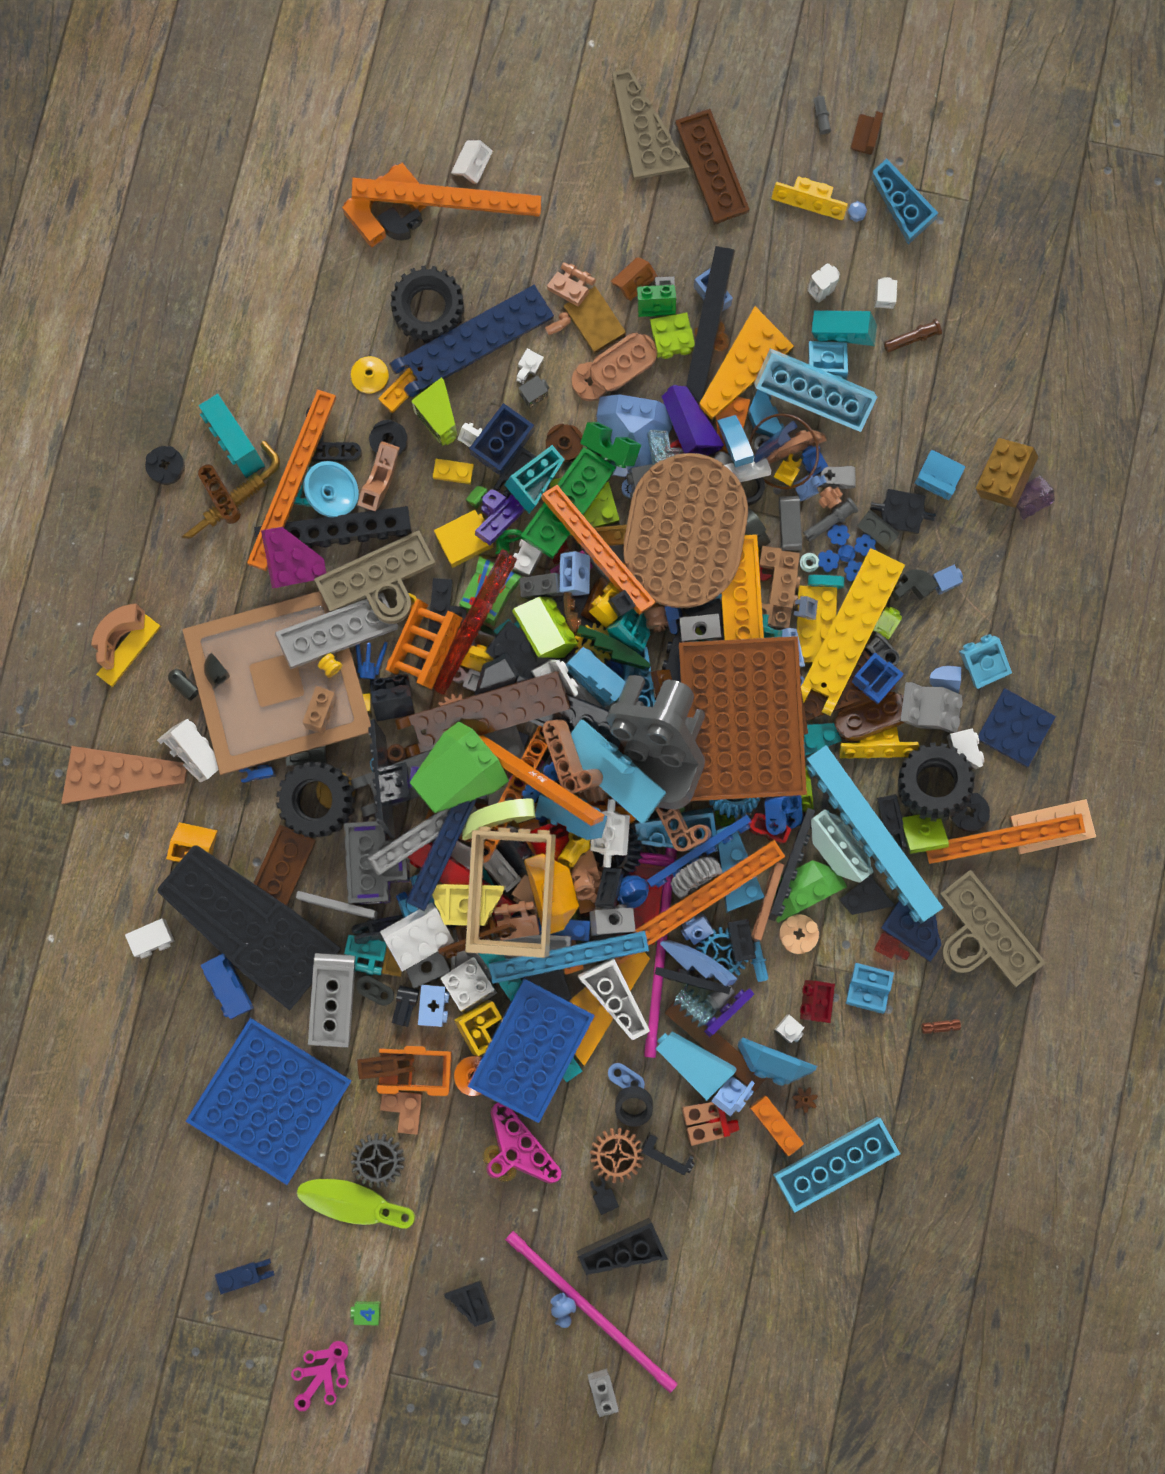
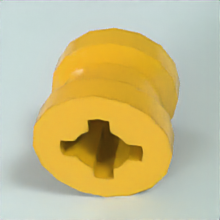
M330 653L322 658L317 666L320 670H324L325 675L330 678L338 673L343 665L337 662L335 656Z

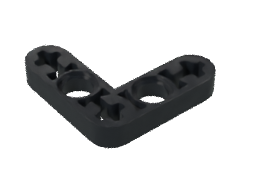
M309 407V408L307 409V411H306V417H307V414H308V412H309L310 407ZM323 430L317 450L323 451V447H325L326 457H323V453H316V456H313L311 461H357L362 456V450L359 444L355 442H324ZM333 447L339 449V454L335 457L329 455V450ZM342 447H345V451H351L352 448H355V450L358 451L354 454V456H351L349 452H344L345 457H342Z

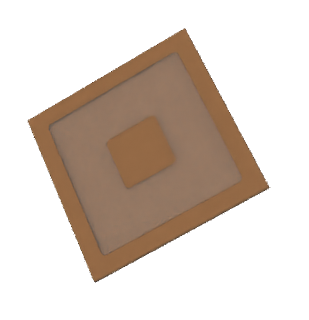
M320 591L182 629L220 775L369 734L370 720L350 648L333 653L335 660L343 666L338 673L328 678L325 675V671L320 670L317 666L322 658L290 669L276 639L275 632L330 612ZM210 653L219 660L230 675L227 680L216 688L212 686L204 673V663ZM316 686L333 691L337 696L324 734L307 729L302 723Z

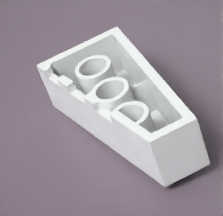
M614 958L608 959L578 974V978L631 1040L650 1032Z

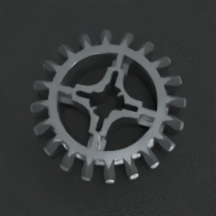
M375 1133L374 1140L370 1134L367 1135L368 1142L362 1138L360 1143L363 1146L355 1145V1149L359 1152L351 1153L353 1157H357V1160L350 1161L351 1164H357V1167H354L352 1172L359 1170L360 1173L356 1178L359 1179L363 1176V1185L369 1180L370 1188L373 1187L374 1182H376L377 1188H381L382 1181L385 1187L389 1186L387 1179L394 1183L396 1179L393 1175L395 1174L398 1177L401 1175L397 1168L404 1169V1165L399 1164V1161H405V1157H399L398 1155L404 1151L403 1149L396 1150V1147L400 1145L399 1142L394 1145L391 1144L394 1140L393 1137L386 1141L387 1134H383L382 1139H379V1133ZM374 1144L372 1157L362 1158L365 1149ZM380 1144L388 1147L393 1157L383 1155ZM377 1151L380 1158L382 1157L385 1160L379 1164V1167L371 1161L376 1158ZM394 1163L391 1172L382 1177L383 1165ZM364 1164L374 1168L375 1177L369 1175L364 1170Z

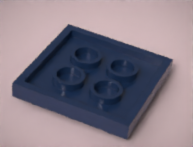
M1004 688L982 726L978 738L980 742L1027 768L1056 716Z

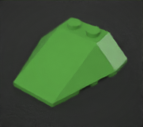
M457 722L442 734L409 784L434 813L458 806L460 803L493 794L507 784L509 779L499 759L477 733L463 723Z

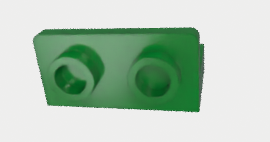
M675 285L637 287L638 317L676 315Z

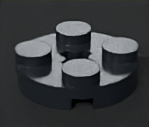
M382 420L376 423L369 435V443L373 452L377 454L379 444L386 439V435L394 437L390 444L400 447L398 456L406 450L408 442L404 427L393 420Z
M160 446L147 454L145 468L153 481L162 485H170L181 478V474L185 469V462L182 455L172 446ZM163 461L170 462L167 470L160 468Z
M972 793L963 811L960 810L959 814L955 817L950 816L952 823L957 828L967 832L981 829L990 819V808L987 801L980 794ZM966 807L974 809L973 817L965 815Z

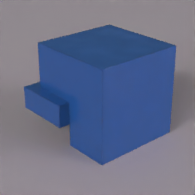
M874 653L854 676L852 683L876 704H879L904 674L893 664L887 663Z

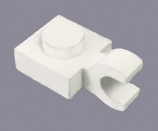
M527 348L518 363V367L521 370L517 375V381L524 384L529 373L535 376L544 357Z

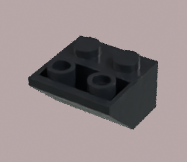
M397 674L392 677L377 678L370 681L372 705L377 722L415 714L408 674Z

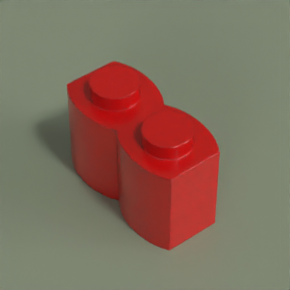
M760 813L753 815L752 823L749 824L751 828L748 829L751 833L757 836H766L769 841L775 840L780 845L786 843L791 832L789 826H786V830L783 833L772 835L766 827V815Z

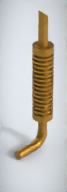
M263 441L260 446L271 458L272 463L259 476L256 472L253 473L251 478L248 477V481L246 479L245 483L242 482L243 485L239 484V488L236 487V490L233 489L234 492H230L237 508H239L238 505H242L241 503H245L244 500L250 499L251 495L254 496L253 493L256 494V491L259 492L260 488L263 489L266 486L264 481L279 469L280 458L267 441ZM224 497V500L220 499L221 502L219 501V504L225 503L227 497ZM211 506L212 509L209 508V511L206 510L203 513L205 518L181 537L191 539L209 524L215 527L218 524L217 522L220 523V519L223 520L216 506Z

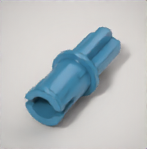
M755 942L754 951L756 959H752L751 964L754 966L757 981H767L769 977L765 965L766 959L763 957L761 943Z

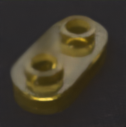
M491 1145L484 1150L482 1157L486 1165L492 1160L489 1157L490 1153H493L495 1157L500 1153L499 1146ZM492 1164L491 1170L493 1173L499 1174L501 1172L500 1164ZM510 1168L507 1176L502 1175L497 1179L502 1182L511 1181L516 1175V1169Z

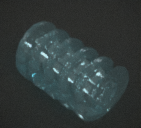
M687 984L674 998L673 1006L681 1004L679 1011L682 1012L686 1009L685 1016L693 1015L691 1022L699 1020L697 1027L700 1028L712 1018L717 1010L711 1013V1005L705 1008L706 1000L698 1002L700 995L698 994L693 997V989L687 992Z

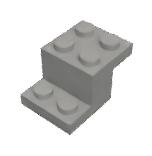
M906 682L901 721L920 729H941L949 733H956L960 725L959 716L963 703L962 695L944 687H922L913 682Z

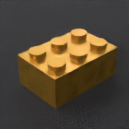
M998 438L975 488L980 498L1016 508L1038 459L1034 447Z

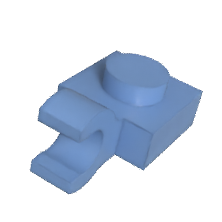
M824 475L820 477L811 476L807 482L795 488L800 501H805L819 493L817 487L827 482ZM806 476V477H804L803 479H801V480L795 482L794 485H796V484L802 482V481H803L804 479H806L808 476Z

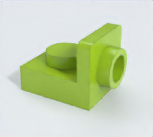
M885 607L873 630L890 639L902 619V616L899 615L900 612L893 607Z

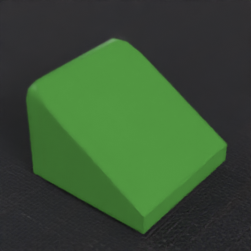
M476 486L466 498V501L474 508H478L482 503V497L488 493L487 489Z

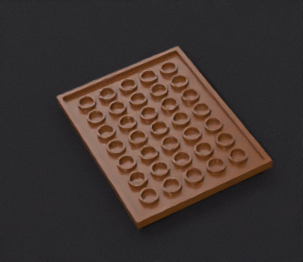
M798 636L679 643L681 683L687 685L694 693V700L687 717L693 718L697 709L703 710L705 713L703 724L695 741L704 755L705 765L691 801L807 795Z

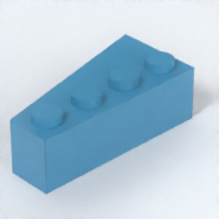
M885 159L873 170L871 178L909 245L937 219L938 212L888 159Z

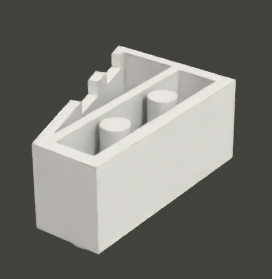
M188 719L173 726L157 739L160 744L164 742L171 749L170 754L173 757L178 755L185 762L183 766L199 782L207 780L219 770L215 753L210 748L208 740L199 734L196 725Z

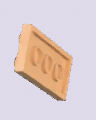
M1087 799L1010 816L1011 826L1015 827L1082 813L1086 833L1017 846L1018 854L1095 838L1096 834Z

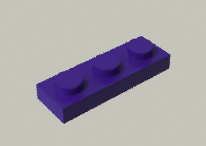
M749 988L745 992L743 990L739 991L734 996L736 1001L732 1005L727 1003L720 1010L722 1014L717 1019L713 1017L706 1023L708 1028L704 1032L709 1037L723 1026L754 995Z

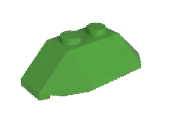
M813 860L798 867L795 880L790 881L789 887L792 888L788 899L784 898L782 904L785 905L782 917H777V923L846 888L847 885L842 876L837 875L830 866Z

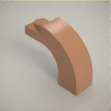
M383 441L379 444L372 472L368 481L361 489L358 506L372 511H376L379 508L392 481L400 447Z
M137 604L125 605L113 610L99 623L94 632L91 646L98 650L96 653L97 663L106 670L114 668V654L118 640L127 632L144 629L145 611Z

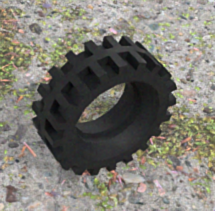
M421 266V270L417 271L415 268L410 269L411 273L401 275L402 280L400 282L396 281L394 284L395 290L391 292V309L397 327L403 330L405 336H412L414 341L421 339L424 343H428L429 340L442 336L456 328L459 322H462L464 301L461 287L459 284L457 285L453 276L447 275L446 270L438 271L436 266H432V269H426V266ZM423 290L436 291L445 301L443 314L432 322L418 320L410 310V303L413 297Z

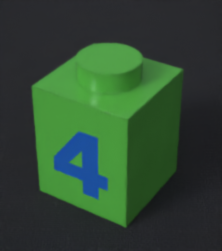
M356 1301L354 1307H351L350 1315L351 1319H354V1325H379L381 1302Z

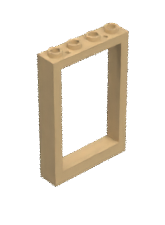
M479 827V830H472L465 952L549 957L556 835H550L549 830H538V834L530 833V829H518V833L510 832L511 828H498V831H491V827ZM485 839L546 842L541 944L479 939Z

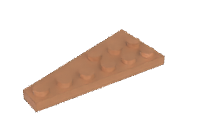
M72 746L61 804L185 784L188 770L183 766L184 763Z

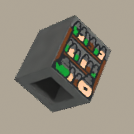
M537 375L519 387V394L527 406L531 408L548 397L549 386L544 379L541 380Z

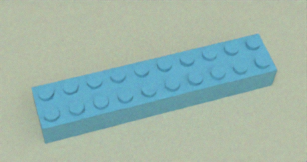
M827 745L808 757L806 769L811 777L815 776L818 780L817 786L821 792H826L829 795V803L834 809H839L841 812L840 818L844 824H849L852 827V835L857 841H862L864 852L868 857L872 856L876 861L874 865L880 874L884 872L887 876V884L892 890L894 888L897 890L899 901L903 906L907 904L911 910L909 914L915 922L919 921L921 924L943 909Z

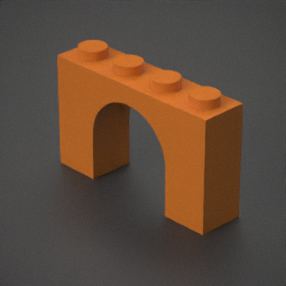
M403 163L394 165L386 175L379 176L376 179L419 184ZM350 198L342 207L344 215L372 248L386 238L384 228L371 213L372 205L375 201ZM408 204L413 211L418 209L419 212L427 207L424 205Z

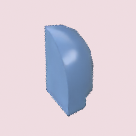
M942 666L936 668L930 675V684L932 687H944L959 694L961 667Z

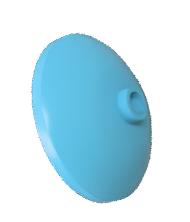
M323 461L310 468L305 476L304 493L306 499L320 514L327 517H337L338 515L348 514L355 507L359 496L358 485L352 473L343 465L332 461Z

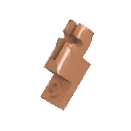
M589 849L581 854L574 867L569 868L576 896L581 900L588 899L594 895V881L600 880L593 851Z

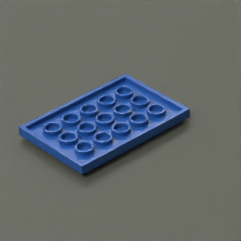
M523 978L467 1086L539 1123L595 1015Z

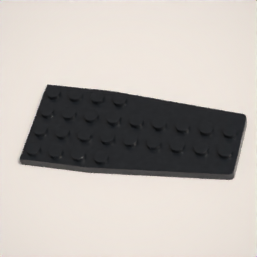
M194 845L157 889L158 893L244 975L289 1011L312 984L315 953L337 954L341 949L294 910L198 845Z

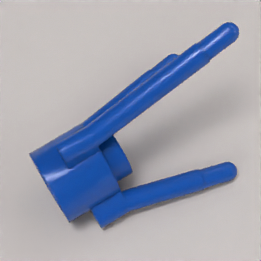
M384 642L376 667H374L375 663H370L371 643H367L366 662H363V666L360 644L355 645L358 662L357 673H360V678L375 679V675H379V668L388 645L387 642Z

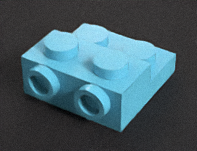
M809 341L808 364L847 380V343Z
M985 635L981 637V642L977 644L973 642L963 646V650L959 651L964 666L969 671L974 687L977 689L1012 673L1000 638L996 636Z

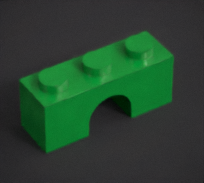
M587 422L580 444L586 446L593 453L601 454V458L614 461L615 465L620 468L635 466L642 444L628 437H616L612 445L610 438L613 429L599 422Z

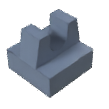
M801 596L800 599H797L795 604L799 605V611H794V615L808 620H816L818 601L808 596Z

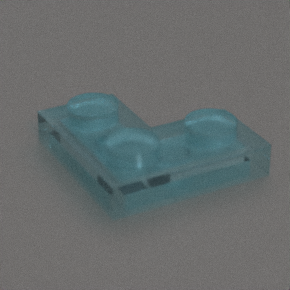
M649 430L647 433L653 465L674 455L684 454L682 448L670 447L668 431Z

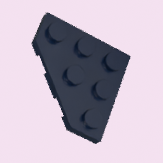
M898 901L880 929L931 962L942 946L935 914L920 924L919 921L915 922L910 916L909 912L911 910L907 904L903 906Z

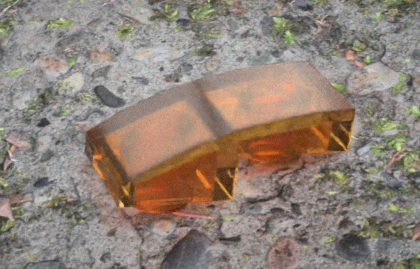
M564 592L566 622L569 629L576 635V630L581 625V618H578V613L570 612L575 608V599H572V593Z

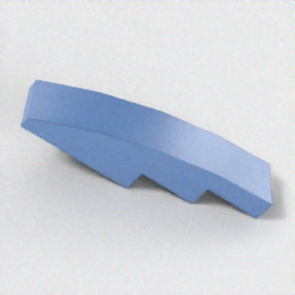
M672 940L660 943L687 971L697 969L706 979L716 977L724 986L733 985L737 980L721 964L687 945Z

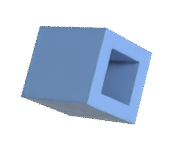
M955 565L932 575V578L939 585L936 588L938 595L959 586L963 582L962 572L959 568L956 569Z

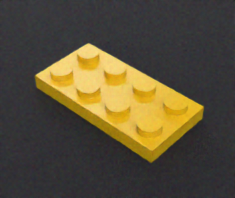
M799 586L798 599L801 596H808L818 601L816 620L797 617L796 629L804 663L813 664L836 618L837 587Z

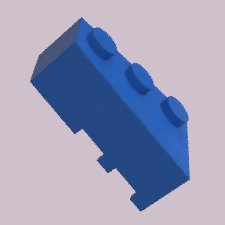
M224 954L200 965L207 981L210 982L213 988L214 996L222 1004L221 1010L225 1017L234 1019L254 1009L232 962Z

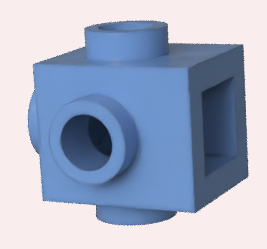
M702 911L682 924L683 929L681 932L686 940L690 939L694 945L702 940H706V937L714 933L710 922Z

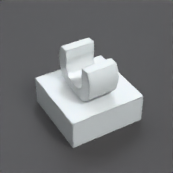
M465 423L457 440L470 447L482 432V429H475L473 423Z

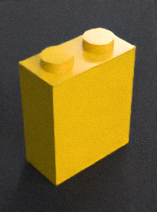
M476 510L434 530L435 536L452 568L493 548V543L488 545L475 536V530L485 521L482 514H477Z

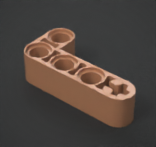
M561 719L546 721L543 725V733L561 786L572 794L583 793L599 786L603 781V775L598 769H582L568 724Z
M656 807V811L676 850L688 851L710 839L711 830L708 826L696 825L688 829L679 809H670L668 812H665L662 808ZM673 819H677L679 822V827L676 830H673L670 826V822ZM699 828L705 830L706 834L703 839H699L696 835ZM681 837H685L688 841L685 848L679 845Z

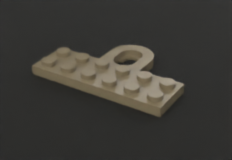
M418 530L319 576L314 581L330 612L367 598L375 616L380 621L396 624L407 618L412 605L410 596L402 581L435 566L436 562ZM384 589L394 590L397 593L396 607L388 608L386 604L382 603L378 599L380 592Z
M971 870L967 871L939 894L964 925L943 944L942 958L949 969L959 973L970 972L990 957L1012 986L1017 987L1046 963ZM967 937L974 938L978 943V952L974 956H967L964 959L959 958L957 950L961 946L963 939Z

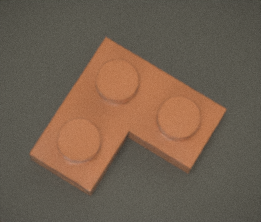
M407 1092L382 1094L380 1110L400 1112L398 1133L418 1135L422 1094Z

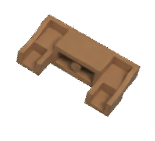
M762 546L759 567L774 569L769 603H762V614L769 615L768 626L783 630L789 628L792 608L797 605L795 601L798 599V595H795V588H799L800 576H797L800 553Z

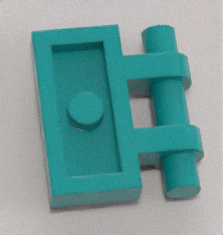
M348 934L344 954L356 956L355 972L360 971L370 976H373V974L381 976L382 968L376 967L375 963L376 961L384 962L386 942L370 940L365 944H356L354 940L356 936ZM358 957L369 959L368 965L358 963Z

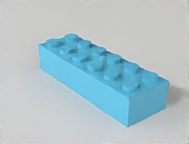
M771 348L754 382L758 390L859 432L862 431L877 399L875 392Z
M876 1117L776 1172L773 1176L790 1208L795 1213L898 1156L900 1152L881 1118Z

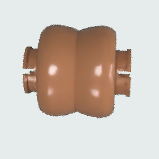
M655 603L644 612L648 629H654V632L666 630L665 627L669 624L664 606H661L659 603L656 605Z

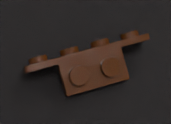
M491 914L487 924L480 926L479 939L493 940L499 937L506 938L512 932L517 931L516 926L510 923L497 927L495 917ZM467 925L455 927L459 942L438 949L439 954L452 958L457 956L459 952L466 951Z

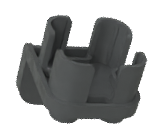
M629 676L626 679L617 703L611 706L606 717L611 727L610 732L618 738L624 747V754L632 760V763L666 792L657 807L672 810L680 809L691 801L704 769L705 758L695 741L703 724L705 713L703 710L697 709L693 718L687 717L694 700V693L687 685L675 680H665L654 706L646 707L642 702L638 701L645 684L643 677Z

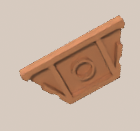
M803 430L795 434L796 437L791 438L790 441L767 457L768 463L771 464L788 457L790 454L803 451L811 445L815 446L811 433ZM812 430L818 444L827 441L824 433Z

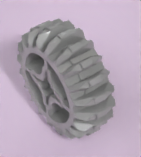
M704 857L687 865L684 869H681L673 877L670 883L673 892L679 899H683L722 874V869L715 858Z

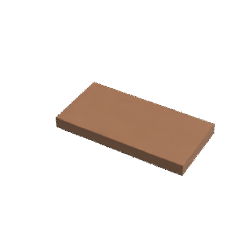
M777 862L772 865L764 891V898H762L751 934L752 941L759 942L762 940L784 867L782 863Z

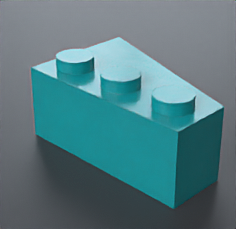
M814 310L812 334L815 339L819 341L829 340L875 346L877 323L871 311Z
M553 445L511 475L505 483V486L528 514L537 505L542 494L565 460Z

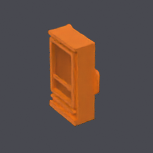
M406 1046L404 1049H379L380 1057L413 1054L444 1056L442 1086L412 1085V1072H409L408 1085L398 1084V1075L379 1077L378 1093L397 1094L399 1090L427 1091V1094L430 1096H447L449 1094L452 1051L426 1050L423 1046ZM414 1059L408 1060L410 1062L409 1066H413Z

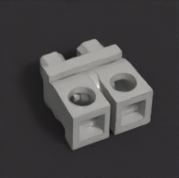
M607 1369L587 1374L599 1417L619 1412Z

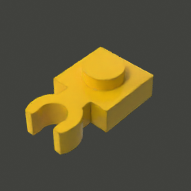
M790 454L786 461L783 460L774 475L775 478L791 486L798 475L799 467L802 463L801 458L798 462L792 460L794 454Z

